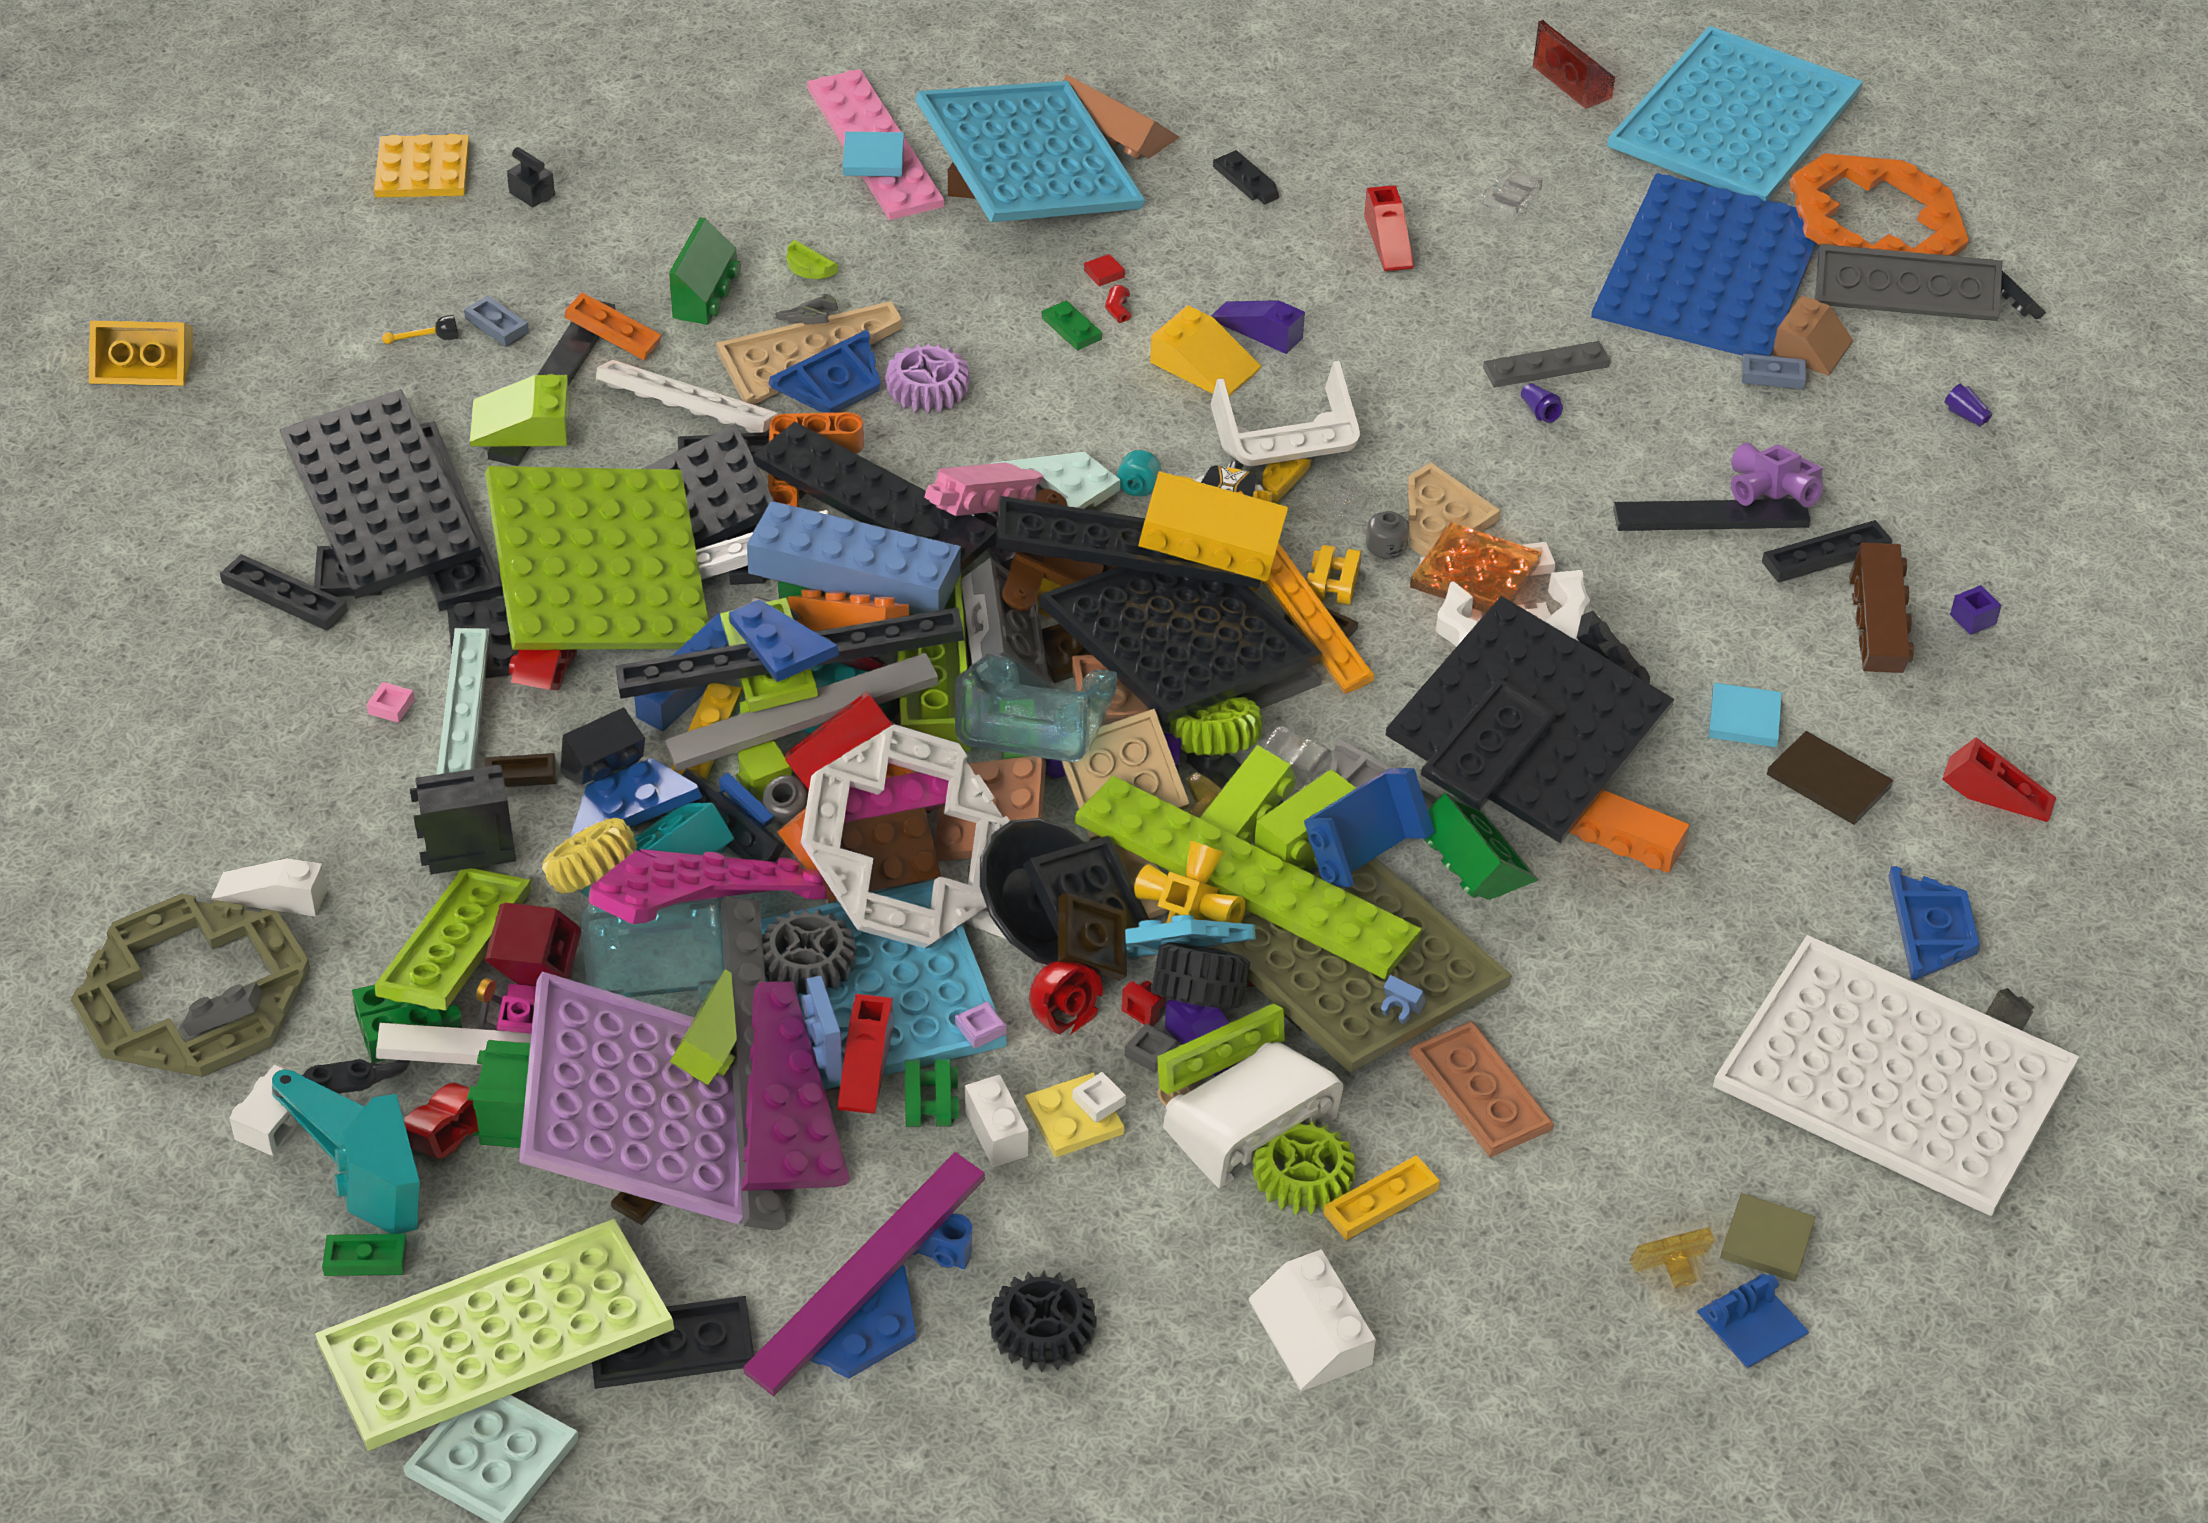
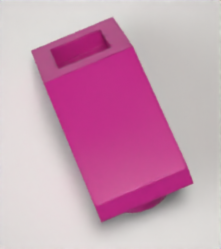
M509 983L507 996L503 995L497 1030L532 1034L535 986Z

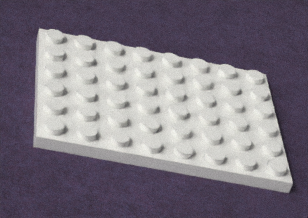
M1807 935L1715 1076L1713 1087L1992 1217L2073 1073L2079 1056Z

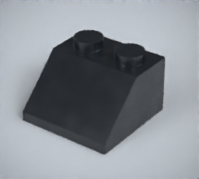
M625 707L563 734L560 772L565 778L581 785L592 780H602L610 772L622 766L629 767L637 763L644 756L645 737Z

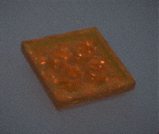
M1451 522L1411 576L1410 588L1446 599L1450 582H1455L1473 597L1472 608L1486 613L1500 596L1512 602L1515 600L1539 565L1542 552Z

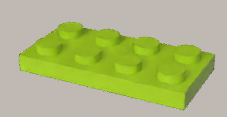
M786 598L765 602L793 619ZM731 611L720 613L728 645L733 646L746 643L730 623L729 612ZM810 668L779 682H776L771 674L740 679L750 713L818 696L816 683Z

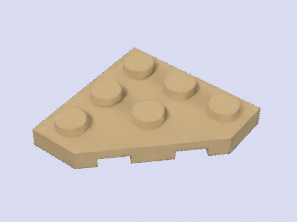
M1431 462L1408 476L1409 547L1422 557L1448 554L1500 520L1501 510Z

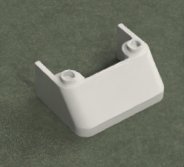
M1333 362L1325 386L1332 409L1331 412L1319 414L1314 422L1251 432L1236 425L1224 379H1217L1210 405L1224 451L1244 465L1257 466L1352 450L1358 442L1360 430L1340 362Z

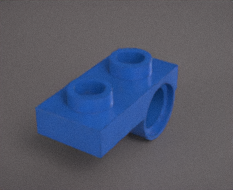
M952 1213L912 1255L919 1253L933 1258L936 1263L943 1267L951 1268L956 1266L965 1270L972 1253V1224L970 1220L962 1214Z

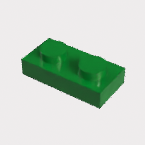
M1067 300L1042 311V319L1077 351L1102 340V332Z
M406 1234L326 1235L322 1263L324 1276L404 1275L407 1250Z

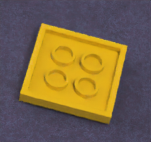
M421 134L418 136H380L374 185L375 197L465 196L469 135Z

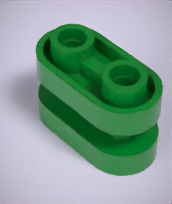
M920 1059L905 1060L906 1127H921V1116L936 1115V1127H951V1119H959L958 1096H951V1089H958V1067L950 1066V1059H935V1070L920 1071ZM935 1085V1100H921L920 1086Z

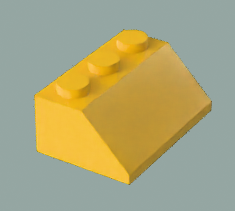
M90 321L89 384L184 386L193 354V326L182 322Z

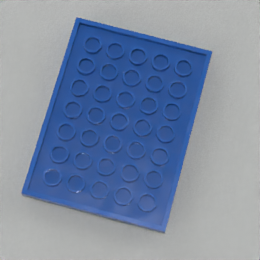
M1656 173L1592 309L1591 317L1741 356L1743 354L1772 356L1777 328L1791 309L1817 243L1804 235L1802 229L1804 225L1803 218L1799 217L1796 207L1781 202L1762 201L1757 196H1748L1732 192L1728 189H1720L1703 185L1700 182H1691L1675 178L1671 175Z

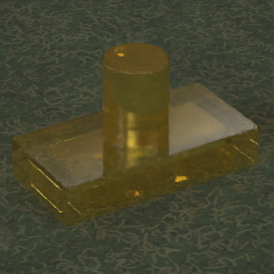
M1710 1227L1638 1245L1629 1261L1635 1273L1665 1265L1674 1288H1682L1692 1285L1697 1281L1688 1259L1707 1254L1715 1239Z

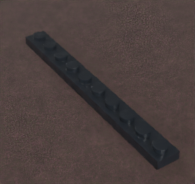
M958 607L815 631L838 646L839 652L838 656L818 665L964 641V632ZM747 643L615 665L620 699L770 674Z

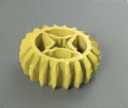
M619 818L596 822L594 825L575 833L561 845L556 846L555 850L550 852L547 858L544 859L542 869L546 874L547 881L560 894L573 893L578 889L582 890L586 886L594 884L636 850L637 842L633 837L634 833L629 825L627 826L624 820Z

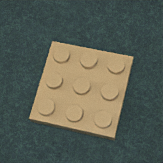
M1155 709L1055 742L1078 810L1112 776L1182 810L1189 808L1188 798ZM1086 829L1089 840L1101 838V836Z

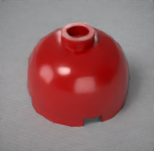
M1051 962L1040 970L1030 987L1029 1003L1033 1015L1045 1028L1059 1035L1074 1025L1071 1032L1073 1034L1096 1016L1099 1009L1094 1006L1097 995L1102 997L1103 994L1101 978L1095 970L1077 962ZM1055 1009H1058L1071 1017L1077 1014V1018L1070 1023H1064L1056 1020L1053 1013Z

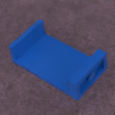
M1389 768L1304 820L1308 839L1319 866V873L1323 880L1337 887H1351L1354 885L1351 875L1353 871L1405 838L1426 839L1435 833L1414 768Z

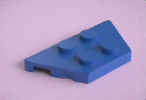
M866 329L770 376L768 385L821 413H836L878 392L881 383L878 371L875 369L874 352H871L869 332Z
M649 758L608 775L602 780L587 784L570 837L586 827H590L596 822H602L605 819H623L627 826L632 827L700 799L702 795L697 784L657 760Z
M1891 866L1888 877L1911 980H1917L1977 955L1980 943L1967 891L1951 885H1943L1937 880L1923 876L1922 880L1918 881L1901 875L1902 868Z
M902 1265L809 1361L818 1365L829 1366L833 1372L850 1379L916 1341L905 1266Z

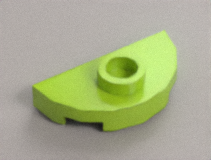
M793 240L788 245L786 262L788 268L796 275L810 279H822L838 273V264L800 242Z

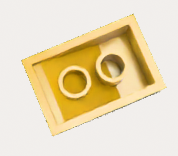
M1189 305L1151 336L1150 363L1212 394L1214 393L1217 379H1224L1229 397L1261 369V365L1213 317Z

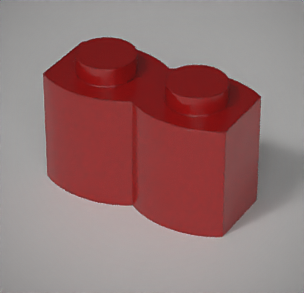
M456 1082L448 1083L433 1094L427 1105L414 1109L405 1117L404 1124L411 1149L436 1159L444 1158L458 1148L465 1136L479 1131L473 1100H467L470 1087Z

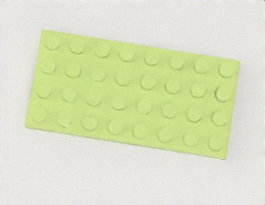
M611 1219L315 1333L321 1353L366 1449L370 1451L674 1330V1324L670 1313L615 1219Z

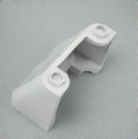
M1268 1042L1262 1045L1252 1056L1186 1095L1180 1094L1171 1099L1166 1106L1167 1111L1164 1117L1163 1128L1198 1168L1220 1189L1234 1180L1230 1173L1234 1166L1240 1162L1244 1166L1250 1163L1252 1152L1302 1121L1309 1124L1313 1119L1314 1123L1317 1121L1324 1126L1337 1118L1343 1092V1083L1331 1071L1281 1042L1273 1044Z

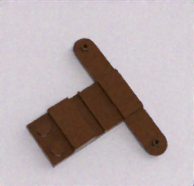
M1051 489L1040 490L1035 498L1037 502L1067 506L1066 499L1060 493ZM1015 551L1002 591V597L1009 606L1017 610L1027 611L1035 603L1043 578L1060 586H1065L1116 568V566L1110 567L1103 564L1084 561L1077 562L1071 559L1051 556L1044 557L1038 554Z

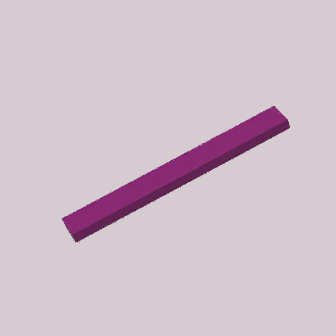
M954 1152L743 1367L744 1374L772 1396H775L985 1180V1172L957 1152Z

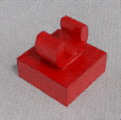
M1149 980L1141 985L1130 981L1122 989L1121 1011L1141 1024H1148L1153 1027L1159 1021L1160 1009L1164 1007L1166 998L1151 993L1152 982Z

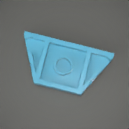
M1192 915L1171 917L1172 922L1163 924L1158 920L1141 921L1138 928L1125 929L1129 958L1157 955L1159 945L1166 943L1210 947L1256 940L1255 925L1194 920Z

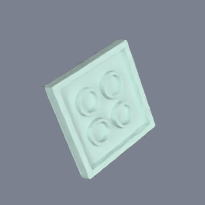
M508 1395L440 1422L403 1466L406 1477L489 1523H512L578 1442V1431L512 1395Z

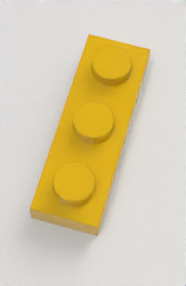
M1416 1155L1325 1204L1323 1215L1347 1241L1438 1191L1440 1180Z

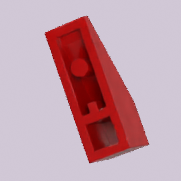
M1977 737L1949 757L1942 778L1943 781L1969 800L2044 822L2049 821L2056 797Z

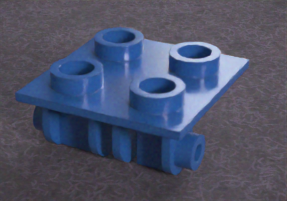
M1760 1274L1757 1278L1740 1285L1739 1288L1731 1290L1730 1293L1713 1300L1710 1304L1697 1311L1747 1369L1809 1334L1804 1325L1775 1295V1289L1779 1287V1283L1773 1274Z

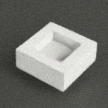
M1103 1072L1074 1088L1072 1091V1099L1095 1123L1126 1105V1095Z

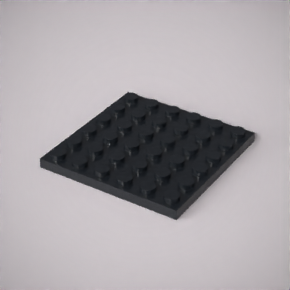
M1116 567L1042 593L1040 596L1039 605L1150 710L1155 709L1157 716L1164 723L1320 664L1322 657L1321 651L1247 586L1214 581L1208 582L1195 578Z
M1500 596L1386 727L1385 736L1428 761L1499 677L1558 712L1556 720L1489 800L1561 844L1672 708L1674 698L1512 601Z

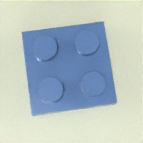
M822 976L807 978V994L802 995V1004L806 1017H809L804 1019L810 1041L814 1040L816 1046L812 1048L818 1069L824 1070L828 1083L839 1081L842 1077L840 1029Z

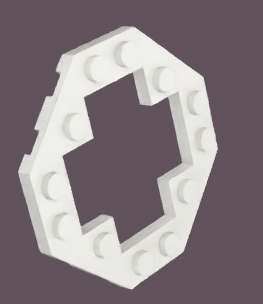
M893 724L811 775L801 844L857 930L925 948L986 908L980 889V856L990 835L1010 820L1007 816L1003 817L993 803V794L981 776L974 774L965 760L967 755L959 743ZM888 763L948 780L944 814L976 823L968 884L938 877L934 880L930 909L868 892L873 858L840 849L849 786L877 795L884 791Z

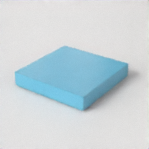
M845 131L843 175L901 177L904 132Z
M1714 683L1708 737L1777 747L1782 692Z

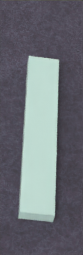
M455 628L437 774L475 769L490 642L489 629Z

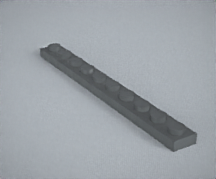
M725 895L720 902L724 970L726 969L732 973L737 1040L731 1049V1055L735 1057L731 1065L740 1186L742 1187V1179L745 1176L746 1169L743 1155L744 1148L747 1146L748 1129L745 1127L748 1077L752 1071V1060H749L750 1047L753 1045L754 1029L751 1027L753 994L759 982H766L764 958L762 957L764 955L759 901ZM783 1189L741 1191L743 1226L778 1230L785 1225Z

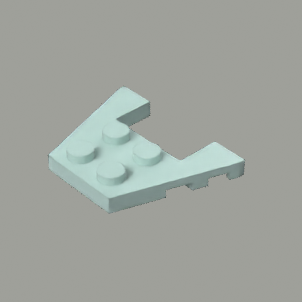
M1086 452L994 462H1006L1021 469H1031L1040 472L1043 475V479L1038 484L1044 489H1051L1060 493L1066 499L1067 506L1084 509L1090 504L1096 507L1120 491V479Z

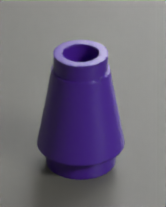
M1533 383L1523 387L1521 398L1528 405L1537 420L1550 423L1560 417L1563 405L1558 395Z
M1961 383L1949 392L1944 401L1949 406V411L1979 427L1988 422L1993 414L1970 386L1965 387Z

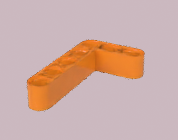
M855 413L779 414L770 422L769 442L793 422H797L855 454L861 452L864 447L863 421ZM768 473V489L774 501L799 507V489Z

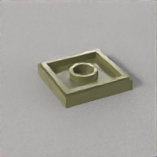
M1741 1193L1720 1258L1796 1282L1816 1216Z

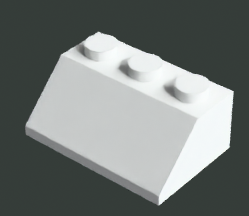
M1322 1249L1286 1262L1249 1297L1252 1308L1301 1392L1373 1364L1376 1339Z

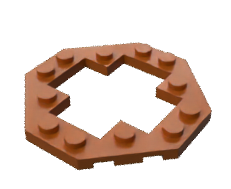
M1824 153L1793 174L1790 180L1791 192H1795L1796 195L1795 205L1800 218H1803L1804 225L1802 229L1804 235L1819 245L1957 256L1967 247L1969 242L1952 190L1938 179L1930 177L1918 170L1915 165L1903 160ZM1844 177L1867 191H1870L1882 181H1886L1926 205L1920 211L1917 221L1932 229L1935 233L1915 248L1910 247L1900 238L1894 237L1891 234H1887L1872 245L1860 235L1849 231L1839 225L1837 221L1831 219V217L1837 214L1840 204L1823 192Z

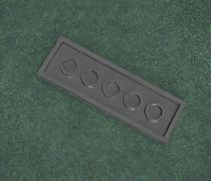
M1820 244L1818 248L1815 300L1835 307L1997 321L2000 314L2003 260Z

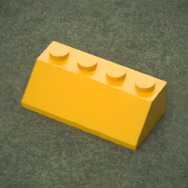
M1159 471L1138 546L1267 582L1288 507Z

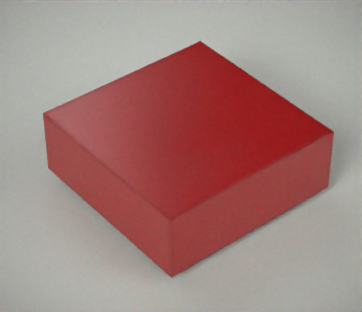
M1111 254L1084 263V271L1099 287L1125 278V269Z

